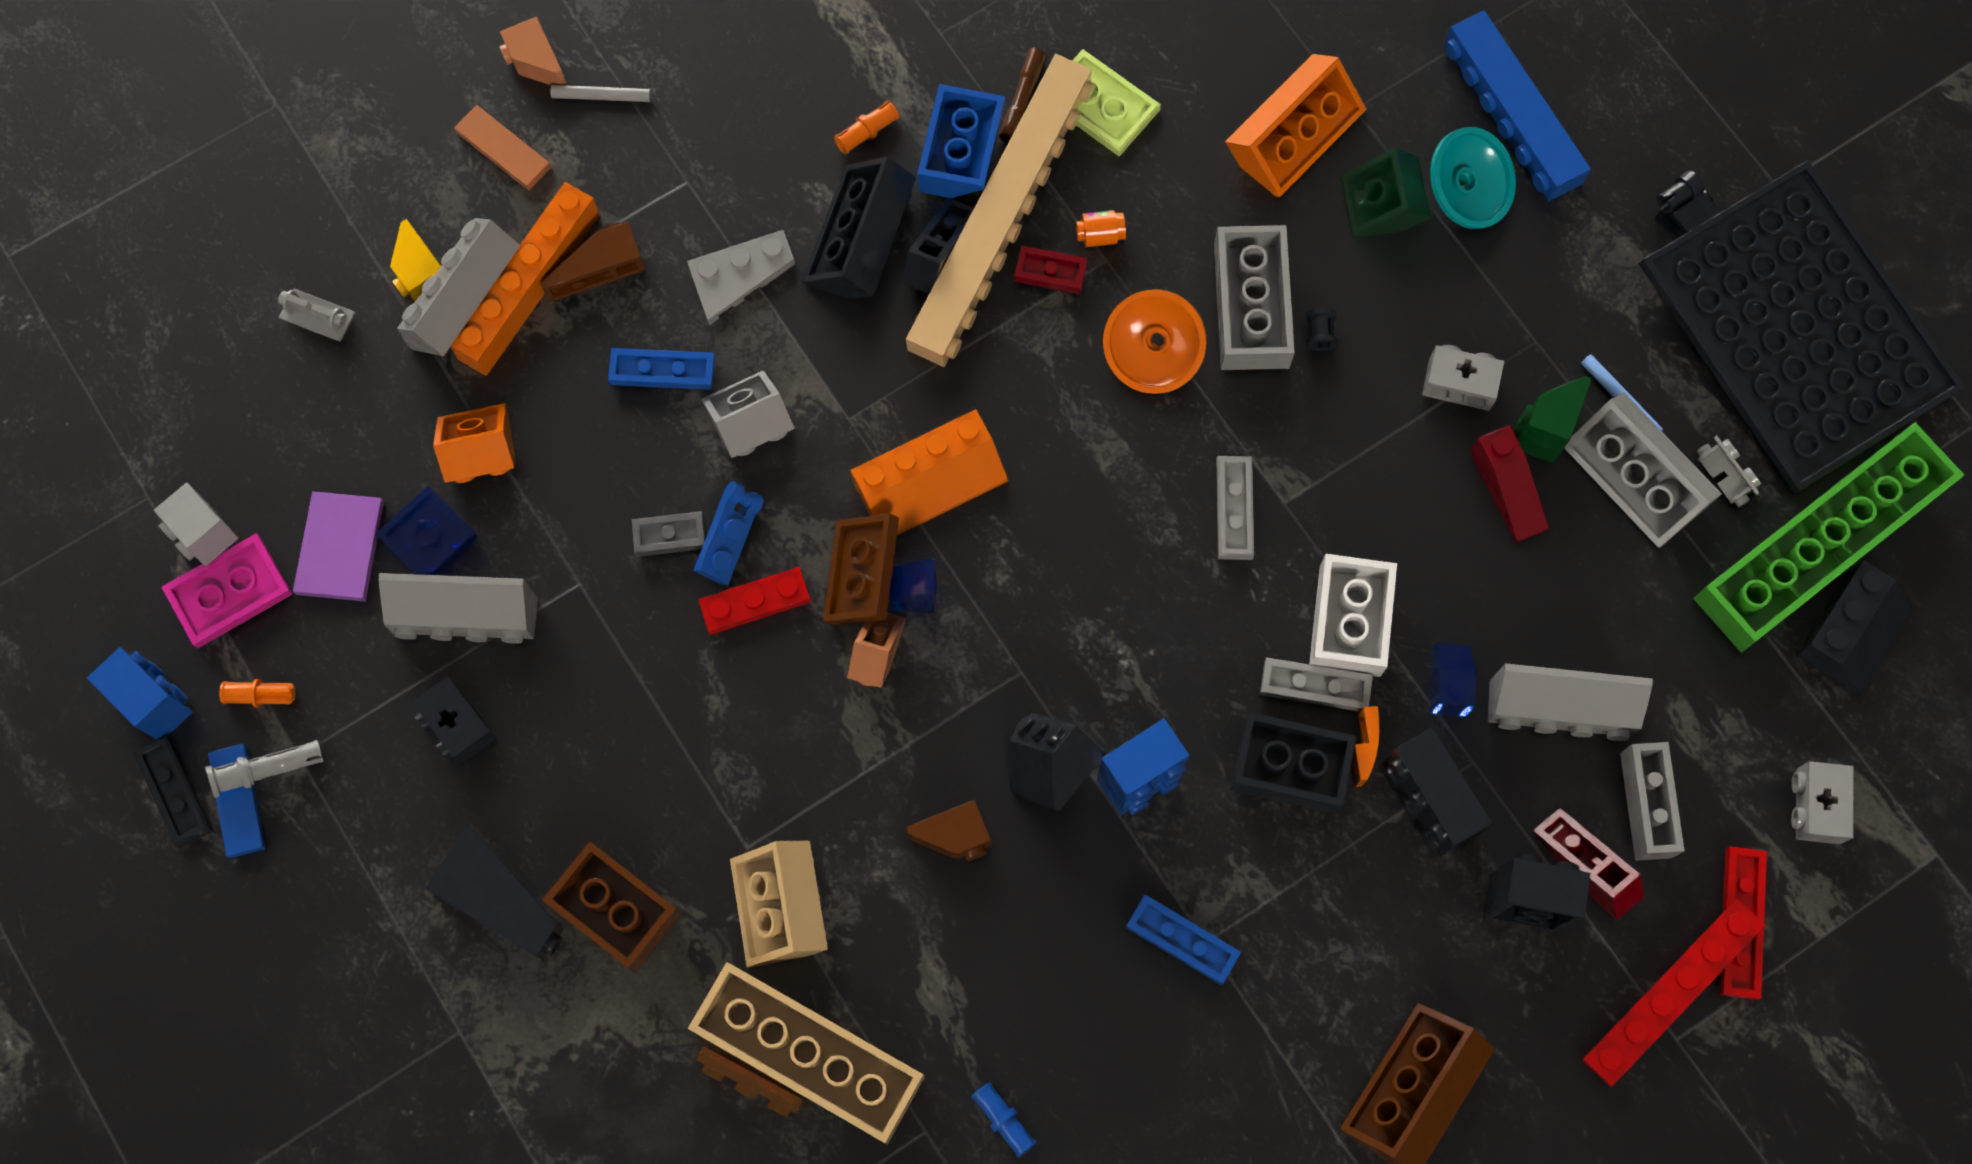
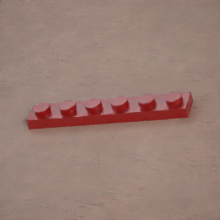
M1736 899L1582 1061L1607 1085L1612 1087L1766 924Z

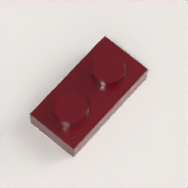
M1021 245L1014 282L1081 294L1088 258Z

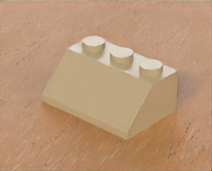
M775 841L730 859L747 968L804 958L828 950L810 841Z

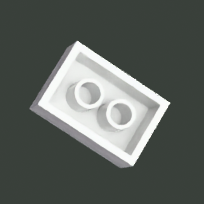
M1325 554L1319 568L1310 665L1381 677L1388 664L1397 563Z

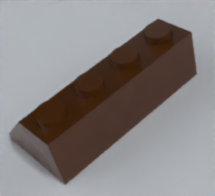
M1418 1003L1340 1130L1389 1164H1426L1495 1049L1473 1027Z

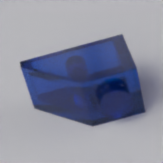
M924 559L893 567V578H891L889 592L892 610L935 613L937 587L935 559Z
M1434 643L1430 713L1466 717L1475 708L1476 668L1471 647Z

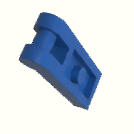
M735 481L727 485L693 571L720 585H729L755 515L763 506L764 498L755 492L748 493L744 491V486ZM737 503L742 505L740 513L734 511Z

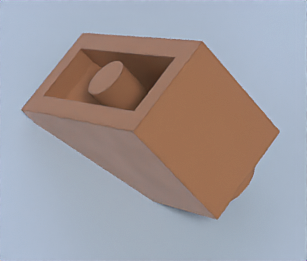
M537 16L500 31L505 43L499 46L507 65L514 63L519 75L548 85H567Z
M887 613L886 620L864 623L854 642L848 679L858 681L865 686L882 688L892 666L905 625V617Z

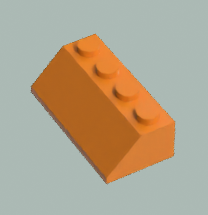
M1312 54L1225 143L1239 166L1274 196L1281 197L1367 109L1339 57Z
M976 409L850 470L853 485L870 516L890 513L899 517L897 536L1008 482L992 437Z

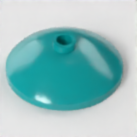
M1464 127L1455 130L1440 141L1432 157L1430 177L1434 196L1442 211L1453 222L1469 229H1482L1498 223L1509 211L1516 189L1514 166L1504 145L1493 134L1477 127Z

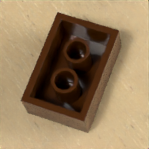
M590 841L542 899L543 902L634 973L638 971L682 915L673 905Z

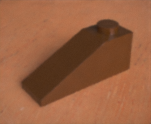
M629 222L612 223L604 227L603 230L595 232L542 281L541 286L548 302L550 303L646 271Z

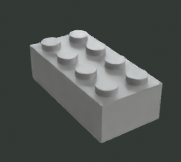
M1286 225L1218 227L1214 241L1221 370L1289 369L1295 350Z

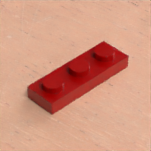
M800 566L698 599L710 635L811 603Z

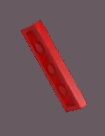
M1732 846L1725 849L1723 912L1737 899L1764 923L1767 851ZM1764 928L1720 973L1719 995L1751 1000L1761 999Z

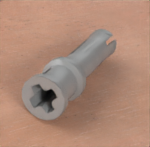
M314 740L304 745L250 760H247V757H238L234 763L216 768L210 765L205 768L213 796L217 798L220 797L221 792L242 786L248 789L255 785L254 781L308 765L322 763L323 758L318 741Z

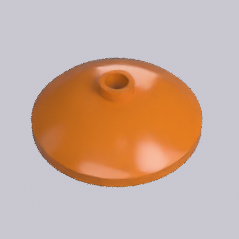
M1159 289L1140 291L1124 299L1112 311L1103 334L1104 354L1110 369L1116 377L1134 390L1151 394L1169 392L1187 383L1199 370L1207 348L1205 326L1193 305L1176 293ZM1155 333L1163 336L1164 343L1162 345L1153 343L1152 337Z

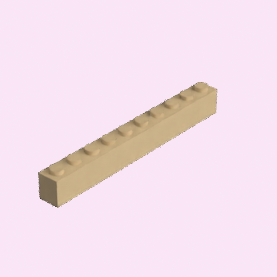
M1055 53L906 337L908 351L942 367H945L949 358L954 359L957 356L962 344V340L959 338L964 328L969 330L972 327L977 315V311L974 309L978 301H984L987 298L992 286V282L989 281L994 271L999 272L1002 269L1007 257V253L1004 252L1009 242L1015 243L1022 228V225L1019 224L1024 213L1029 215L1036 202L1034 193L1039 185L1043 187L1046 184L1051 172V168L1048 166L1053 157L1058 159L1066 142L1063 138L1068 129L1073 130L1080 116L1078 109L1082 101L1087 103L1092 95L1095 85L1091 83L1092 69Z

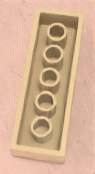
M726 962L688 1027L690 1031L887 1145L925 1078L922 1073Z

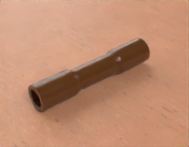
M1030 48L1021 69L1020 80L1012 104L1007 110L999 133V138L1005 143H1009L1029 105L1033 90L1039 81L1047 58L1046 53L1038 48Z

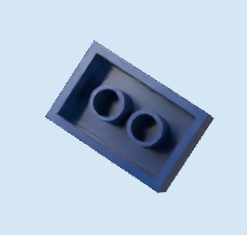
M1164 718L1101 759L1097 781L1120 816L1127 811L1134 815L1150 804L1148 800L1152 795L1159 791L1163 796L1180 784L1179 780L1183 777L1182 773L1186 770L1185 765L1190 755Z

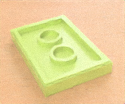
M1082 49L1072 61L1092 69L1091 83L1095 85L1087 103L1082 101L1078 109L1080 116L1076 126L1120 157L1160 111L1161 104Z

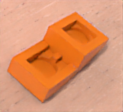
M1378 706L1363 707L1358 714L1362 744H1355L1351 762L1355 787L1363 786L1368 780L1377 756L1380 733Z

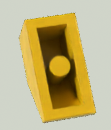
M408 220L402 221L390 265L397 277L392 282L403 298L410 295L413 301L416 302L422 294V286L425 281L435 275L441 265Z

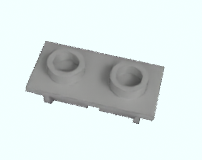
M295 288L288 292L282 291L278 298L279 304L283 305L279 319L341 342L355 315V311Z
M1716 435L1714 437L1717 443L1716 446L1711 448L1709 444H1706L1696 451L1700 456L1698 461L1702 463L1712 478L1725 471L1728 476L1717 483V485L1728 498L1730 504L1735 503L1739 508L1750 501L1747 496L1750 492H1753L1756 497L1760 495L1756 487L1761 482L1749 467L1742 470L1735 459L1740 455L1728 439L1721 442Z

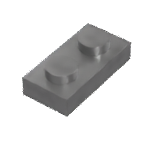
M702 511L632 519L634 553L636 557L702 549L706 539Z

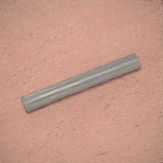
M551 85V98L651 102L652 98L651 89Z

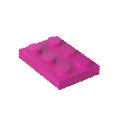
M257 533L222 552L206 567L201 564L161 587L191 643L197 649L292 595L266 545Z

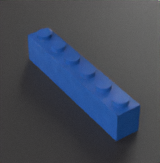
M1485 10L1451 26L1444 42L1447 55L1451 60L1456 61L1462 70L1467 85L1472 86L1478 94L1482 108L1487 113L1490 112L1496 121L1500 135L1509 141L1514 149L1517 161L1522 166H1525L1531 174L1535 188L1540 193H1543L1548 201H1551L1582 185L1591 168Z

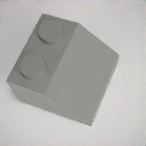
M764 370L701 399L731 458L737 455L745 456L750 454L757 446L767 441H777L786 436L787 432L795 429L780 393Z

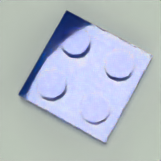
M429 486L376 533L416 575H437L478 537Z

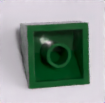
M1583 376L1540 394L1534 405L1529 403L1526 405L1523 415L1519 416L1513 430L1524 453L1554 463L1571 439L1592 378Z

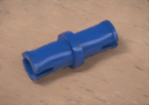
M990 1082L986 1083L971 1096L972 1100L978 1104L991 1121L990 1128L994 1133L998 1131L1017 1158L1024 1155L1037 1143L1016 1118L1017 1111L1013 1107L1009 1109Z

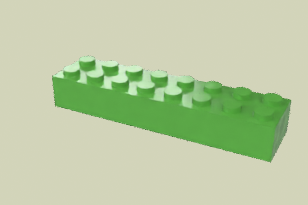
M1915 422L1711 582L1693 599L1742 653L1961 479L1964 474Z

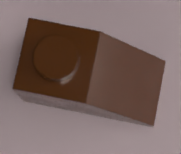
M975 800L906 827L911 841L956 860L963 857L966 858V861L975 860L987 854L985 848L991 846L990 836Z

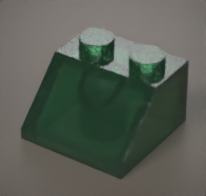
M1394 147L1341 175L1352 232L1355 237L1405 231L1432 217L1419 158L1416 155Z

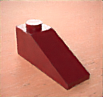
M1508 425L1479 437L1470 450V454L1515 543L1547 531L1549 527L1526 456L1511 426Z
M1561 808L1533 830L1535 836L1559 862L1577 864L1580 866L1579 871L1591 873L1588 895L1617 920L1644 897L1641 874Z

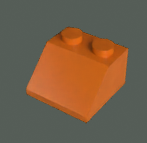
M506 403L437 417L433 447L445 483L452 481L465 483L476 476L485 474L492 476L502 475L508 472L509 469L514 468L515 449Z

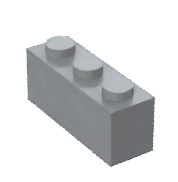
M1669 742L1632 744L1622 751L1620 756L1635 861L1671 859L1685 850Z

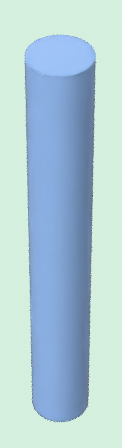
M1592 354L1581 362L1584 368L1613 398L1625 393L1661 431L1663 430Z

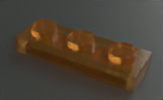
M704 1046L696 1058L697 1061L704 1064L701 1072L720 1082L724 1075L737 1082L734 1088L736 1091L753 1100L757 1093L768 1098L770 1102L767 1107L785 1117H788L790 1111L799 1115L806 1102Z

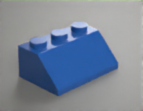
M939 84L917 173L919 192L954 198L984 190L1005 96Z

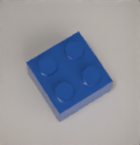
M119 647L87 677L134 727L156 740L170 735L194 712L185 703L189 697L177 685L171 684L163 677L165 673L150 659L147 660L138 651L130 654Z

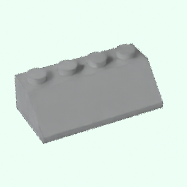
M474 218V220L469 221L463 227L460 240L455 247L449 249L444 254L441 260V267L435 275L425 281L422 286V294L417 301L408 306L402 315L403 320L397 329L407 346L412 350L444 356L519 249L520 245L492 220Z
M1625 393L1610 399L1571 437L1565 446V450L1658 548L1664 545L1722 495Z
M379 573L383 622L397 638L416 639L417 635H430V638L434 640L449 641L452 640V636H465V639L468 641L486 642L487 638L491 637L501 638V641L513 644L522 643L523 639H534L538 598L524 579Z
M1505 663L1489 682L1488 722L1498 723L1499 728L1506 730L1520 729V726L1534 727V731L1538 733L1550 734L1556 733L1557 730L1571 731V735L1575 737H1591L1593 733L1606 734L1609 740L1627 741L1629 737L1634 736L1642 729L1653 686V679Z

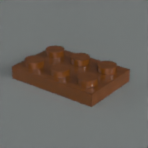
M888 513L838 520L836 522L823 622L830 625L886 620L899 517Z

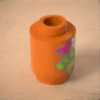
M1114 210L1083 213L1081 221H1076L1078 242L1084 241L1086 248L1118 244V240H1126L1123 212L1115 213Z

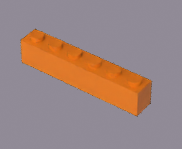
M564 182L450 346L459 361L485 376L488 375L545 293L541 282L575 252L599 218L600 214L593 197Z

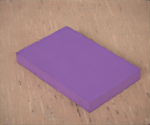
M312 491L293 592L296 595L366 602L384 507L382 498Z

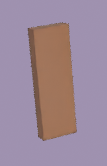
M478 105L454 127L458 135L528 191L552 168L546 159Z

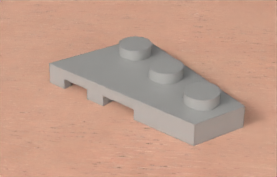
M784 230L687 261L709 325L718 320V316L731 306L735 308L742 303L744 297L758 287L763 288L795 265Z

